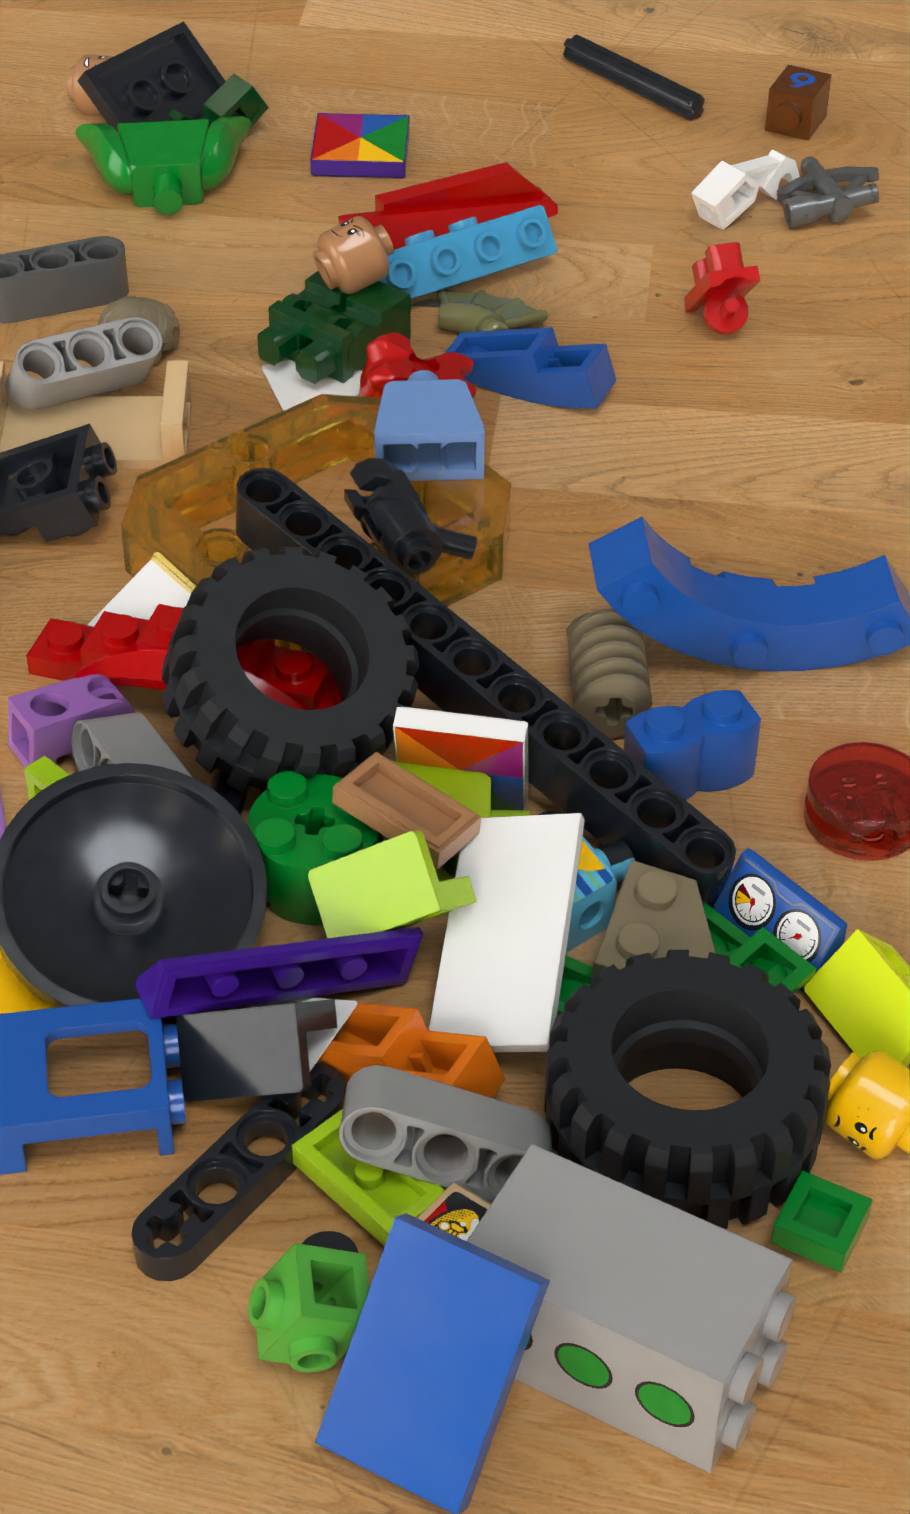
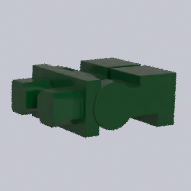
M317 271L305 280V289L299 294L292 293L286 296L282 302L278 300L268 307L269 326L257 335L258 355L261 360L274 366L285 358L295 362L296 371L300 377L313 384L318 383L326 376L345 383L353 377V369L360 370L365 367L367 362L366 347L371 341L380 335L391 332L399 333L408 339L411 338V296L409 293L380 281L348 295L337 287L330 290L323 281L319 271Z

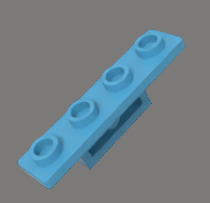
M541 205L478 224L476 217H471L449 225L450 233L435 237L433 230H428L404 239L406 246L395 249L394 254L388 256L389 273L380 282L409 293L411 299L550 256L557 252V245L545 209Z

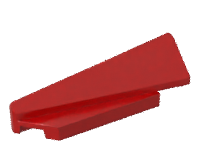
M505 162L375 195V212L344 214L338 216L339 224L354 217L361 216L369 221L373 227L382 225L387 231L395 250L406 246L404 239L421 232L433 230L435 237L450 233L449 225L467 218L476 217L478 224L538 205L544 207L547 218L558 214V206L540 187L535 186L519 171Z

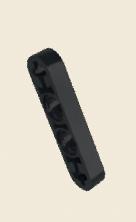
M316 1063L310 1071L311 1087L308 1091L264 1095L140 1213L133 1223L131 1235L137 1267L145 1276L157 1281H174L186 1277L217 1249L298 1168L293 1164L292 1145L343 1109L346 1084L343 1076L335 1068L323 1063ZM323 1095L327 1097V1101L323 1102L318 1098ZM302 1097L310 1100L301 1108ZM298 1117H299V1125H298L297 1122L295 1121ZM263 1135H275L287 1143L283 1150L270 1156H259L247 1148L250 1141ZM213 1182H227L239 1190L234 1198L221 1204H210L197 1196L203 1187ZM183 1212L189 1217L185 1222ZM180 1233V1245L176 1246L169 1242ZM156 1238L166 1241L158 1248L154 1247V1240Z

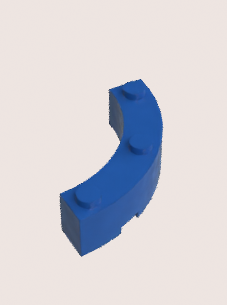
M643 517L589 543L597 591L618 614L655 641L678 652L710 663L762 671H805L861 662L881 655L892 654L910 645V595L885 555L842 571L813 576L815 584L777 586L773 579L748 577L725 571L718 575H713L691 565L690 557L668 544L652 529Z

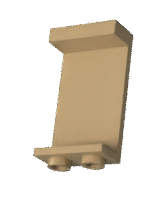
M167 360L163 396H89L32 410L19 407L7 395L5 387L7 379L5 362L0 361V453L90 423L100 442H106L111 447L116 458L117 469H186L192 411L189 360Z

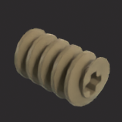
M611 608L585 613L574 619L566 629L574 709L608 738L613 740L625 735V724L629 719L643 711L649 710L653 704L643 632L635 628Z

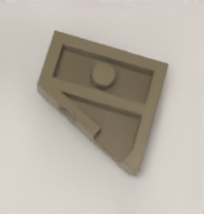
M631 860L596 957L591 977L613 964L618 969L626 967V960L630 957L650 952L652 959L666 957L668 950H689V956L708 958L709 952L715 953L697 881Z

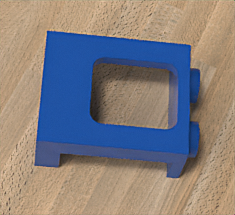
M141 998L0 1014V1175L27 1172L26 1144L157 1129L160 1156L175 1154L172 1125L186 1123L182 1079L168 1080L167 1068L180 1067L177 1025H162V1018L150 1019ZM134 1030L144 1032L148 1036L151 1080L146 1086L137 1089L67 1097H56L50 1094L48 1087L47 1048L51 1042L63 1038Z

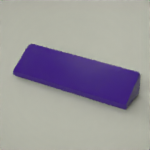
M420 927L163 959L139 975L135 987L150 1019L405 984L423 937V932Z

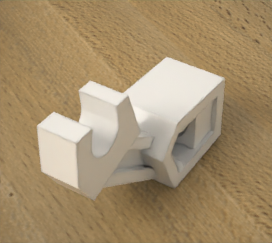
M771 150L767 156L734 165L721 161L691 194L699 217L724 230L755 202L758 189L776 200L781 178L791 182L800 177L794 159L781 152Z

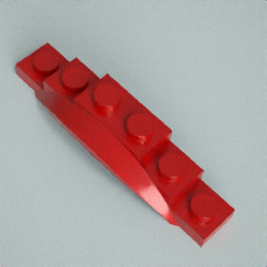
M158 604L149 620L104 611L94 627L50 618L26 655L29 674L61 681L100 674L107 676L115 686H132L165 691L167 685L161 679L163 662L183 608ZM275 639L257 640L236 648L238 660L246 676L257 689L272 700L289 707L304 710L325 709L342 703L340 689L334 675L327 665L315 654L275 646Z

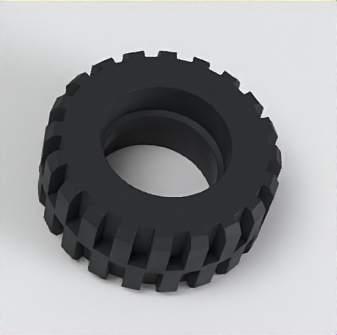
M281 546L277 555H270L268 548H259L245 552L241 563L237 558H229L214 568L210 578L201 579L192 591L176 625L162 668L161 679L167 685L162 696L166 714L171 718L179 716L173 731L184 747L188 748L194 744L199 750L195 761L209 773H212L217 768L228 775L229 778L226 785L241 792H244L246 786L249 785L261 789V795L267 790L269 779L283 771H294L300 773L305 778H313L315 774L344 778L375 752L381 755L386 752L394 739L393 723L397 707H411L415 700L418 683L414 676L419 669L418 652L414 645H407L412 636V631L406 618L402 614L398 616L393 614L391 609L395 601L382 587L377 590L373 589L366 582L369 577L368 574L354 565L348 570L336 564V556L318 551L315 557L303 555L302 547ZM276 639L291 642L309 650L320 658L334 675L340 689L342 703L325 709L304 710L289 707L272 700L257 689L246 676L238 660L236 648L257 640Z
M668 950L666 957L652 959L650 952L630 957L626 960V967L618 969L613 964L591 977L590 987L584 984L574 991L565 1002L564 1011L555 1018L550 1032L549 1049L547 1050L544 1112L546 1113V1122L549 1124L552 1133V1148L558 1153V1156L723 1229H727L728 1221L738 1218L742 1225L767 1215L769 1202L775 1207L786 1202L802 1170L810 1173L815 1163L831 1083L829 1081L831 1069L829 1048L821 1040L822 1030L814 1016L807 1009L799 1011L801 1000L784 984L780 983L774 987L768 983L769 976L765 971L747 963L744 969L730 964L729 956L709 952L708 958L689 956V950ZM689 1069L709 1074L733 1087L743 1098L714 1109L684 1110L669 1107L645 1097L629 1085V1082L641 1075L657 1070Z

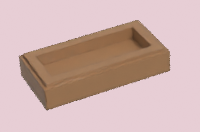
M378 752L371 755L333 786V804L388 839L409 831H422L434 868L437 870L480 832V815Z

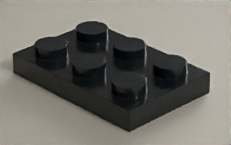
M184 21L84 71L77 80L107 124L113 126L117 132L118 123L174 121L168 115L172 109L184 113L195 120L202 118L203 104L226 82Z

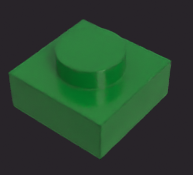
M802 1170L773 1225L771 1243L842 1273L869 1219L873 1199Z

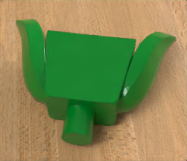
M243 116L221 117L213 121L210 127L208 119L118 123V132L107 123H89L77 127L75 134L88 150L103 180L112 189L120 194H131L134 205L138 207H155L158 212L170 215L178 212L182 205H196L203 202L205 190L216 189L225 181L234 167L241 144L249 133L252 123L250 119Z

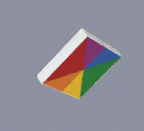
M403 706L397 707L393 723L396 762L485 773L491 778V810H526L529 797L528 722Z

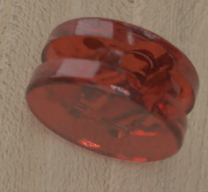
M872 742L846 743L833 747L820 755L813 763L809 772L804 805V819L811 835L828 850L847 858L863 861L889 859L910 849V757L893 747Z

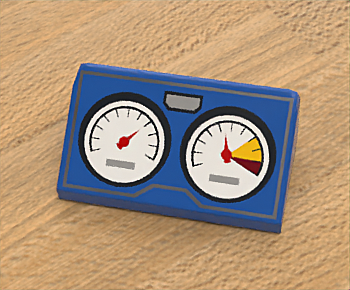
M750 848L741 853L713 907L714 910L750 938L764 927L816 967L815 973L845 941L847 922ZM803 985L799 990L805 992V985Z

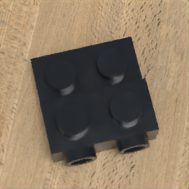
M90 423L0 453V537L4 535L15 536L26 531L29 527L36 526L45 542H49L65 536H79L90 528L97 527L100 512L109 509L111 506L110 493L105 482L106 477L117 473V462L109 444L100 442Z

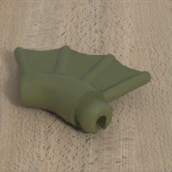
M442 289L437 292L440 302L438 326L440 329L460 333L509 330L543 322L548 318L547 311L530 308L520 298L495 297L487 294L484 290H479L478 292H454Z

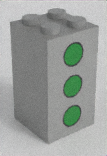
M531 1144L467 1240V1242L550 1280L515 1380L711 1474L725 1446L738 1450L742 1445L756 1411V1404L750 1402L759 1383L768 1388L773 1386L786 1359L789 1343L781 1339L789 1326L797 1303V1297L787 1293L792 1259Z

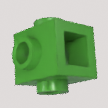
M294 1243L274 1266L255 1283L250 1294L248 1316L250 1324L256 1328L259 1360L290 1364L292 1369L307 1373L323 1371L334 1366L348 1351L370 1289L366 1254Z

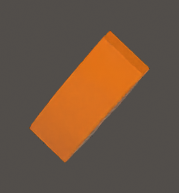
M358 1003L317 1061V1063H323L335 1068L343 1076L346 1087L354 1073L364 1067L373 1065L392 1067L489 1098L495 1096L506 1080L486 1036L430 1031L427 1029L418 1009Z

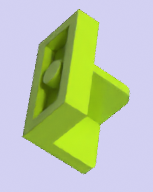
M420 830L401 834L314 868L308 873L309 882L327 938L405 929L477 902L469 876L439 882L425 836Z

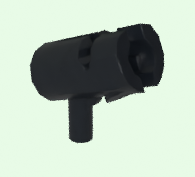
M369 458L355 465L350 475L358 488L363 491L374 492L370 496H362L357 490L344 489V500L355 518L360 522L363 532L374 541L380 553L407 575L414 576L425 573L434 566L442 553L468 560L473 558L477 537L435 526L429 520L419 495L401 469H397L392 462L380 458Z

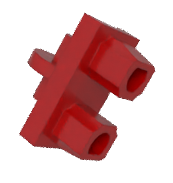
M739 242L711 245L705 251L706 258L698 260L692 265L695 286L684 297L686 312H694L704 305L703 318L706 325L713 332L720 335H730L736 333L747 321L748 305L744 297L760 282L758 265L744 267Z

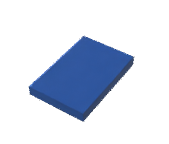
M407 1213L396 1216L315 1443L453 1514L462 1513L468 1508L550 1280Z

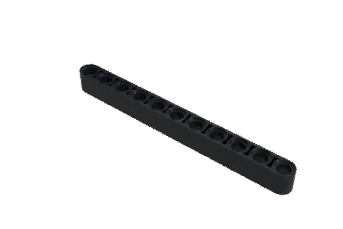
M255 468L239 477L236 487L235 528L237 536L251 550L268 548L270 555H277L281 546L302 547L303 555L313 557L316 556L318 551L336 556L335 563L348 570L354 565L368 574L369 577L366 582L373 589L377 590L382 587L395 601L391 611L395 616L402 614L412 631V636L407 645H414L418 652L419 669L414 678L418 683L417 689L444 712L528 722V779L530 784L565 813H581L585 820L584 829L603 845L621 839L629 846L636 862L696 880L702 904L707 903L710 907H714L731 874L736 855L734 841L727 833L287 476L274 469Z

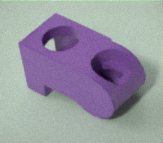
M94 674L78 679L65 680L8 697V746L24 767H27L44 755L56 764V758L72 753L71 734L76 721L134 713L135 709L107 676Z

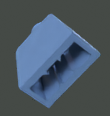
M420 370L411 374L407 381H390L384 385L374 429L375 458L386 459L392 462L397 469H401L406 474L409 481L484 479L485 428L466 382L459 379L439 380L433 372Z

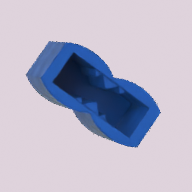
M714 691L694 698L684 707H656L633 716L625 724L624 751L683 799L687 800L697 791L712 792L736 787L754 775L761 718L741 691Z

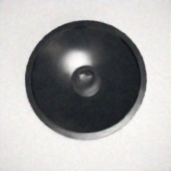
M138 763L107 764L88 768L54 782L30 799L15 815L0 839V952L18 980L32 994L52 1008L139 999L140 995L135 987L137 977L159 960L256 948L263 928L267 902L266 871L260 848L252 831L238 811L215 790L191 776L161 766ZM176 1016L163 1017L162 1023L176 1019Z

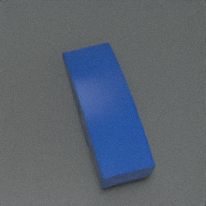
M553 327L460 332L445 351V353H460L474 361L472 372L463 377L466 381L501 395L531 403L564 408H598L616 382L606 343L558 346Z

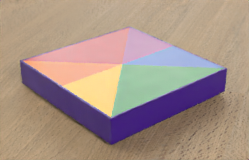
M317 113L310 159L311 175L378 178L405 177L410 115Z

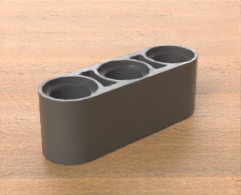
M92 237L0 254V323H14L108 305L111 302L126 297L129 293L125 246L121 240L114 237Z

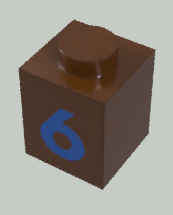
M787 65L769 89L765 131L809 141L827 116L832 74Z

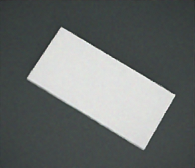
M581 813L481 818L479 834L460 850L455 878L469 876L477 902L449 912L429 1025L430 1031L486 1036L493 1052H547L549 1049L550 1032L558 1011L585 823Z

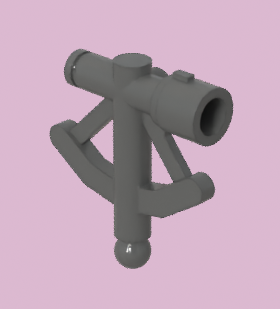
M806 157L802 160L800 166L804 176L792 180L777 190V201L783 203L784 216L789 228L814 223L820 219V216L827 214L830 221L841 222L848 218V214L853 208L879 202V192L876 184L863 186L866 182L879 180V169L876 167L846 166L825 170L816 158ZM840 182H851L844 190L837 184ZM815 188L819 194L805 191Z

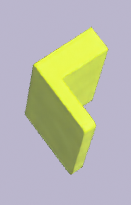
M857 929L805 984L804 991L853 1052L863 1058L873 1050H882L907 1067L910 1064V966L892 945Z

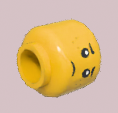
M873 1050L863 1058L855 1052L851 1053L830 1080L828 1106L825 1112L826 1123L831 1129L875 1160L887 1157L896 1147H899L909 1155L910 1070L882 1050Z

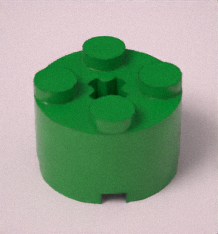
M294 771L277 773L269 779L267 790L256 799L250 809L248 826L257 841L264 861L267 879V901L270 903L271 911L287 921L305 925H323L309 882V871L382 842V834L332 803L333 786L343 779L341 777L315 774L313 778H305L300 773Z

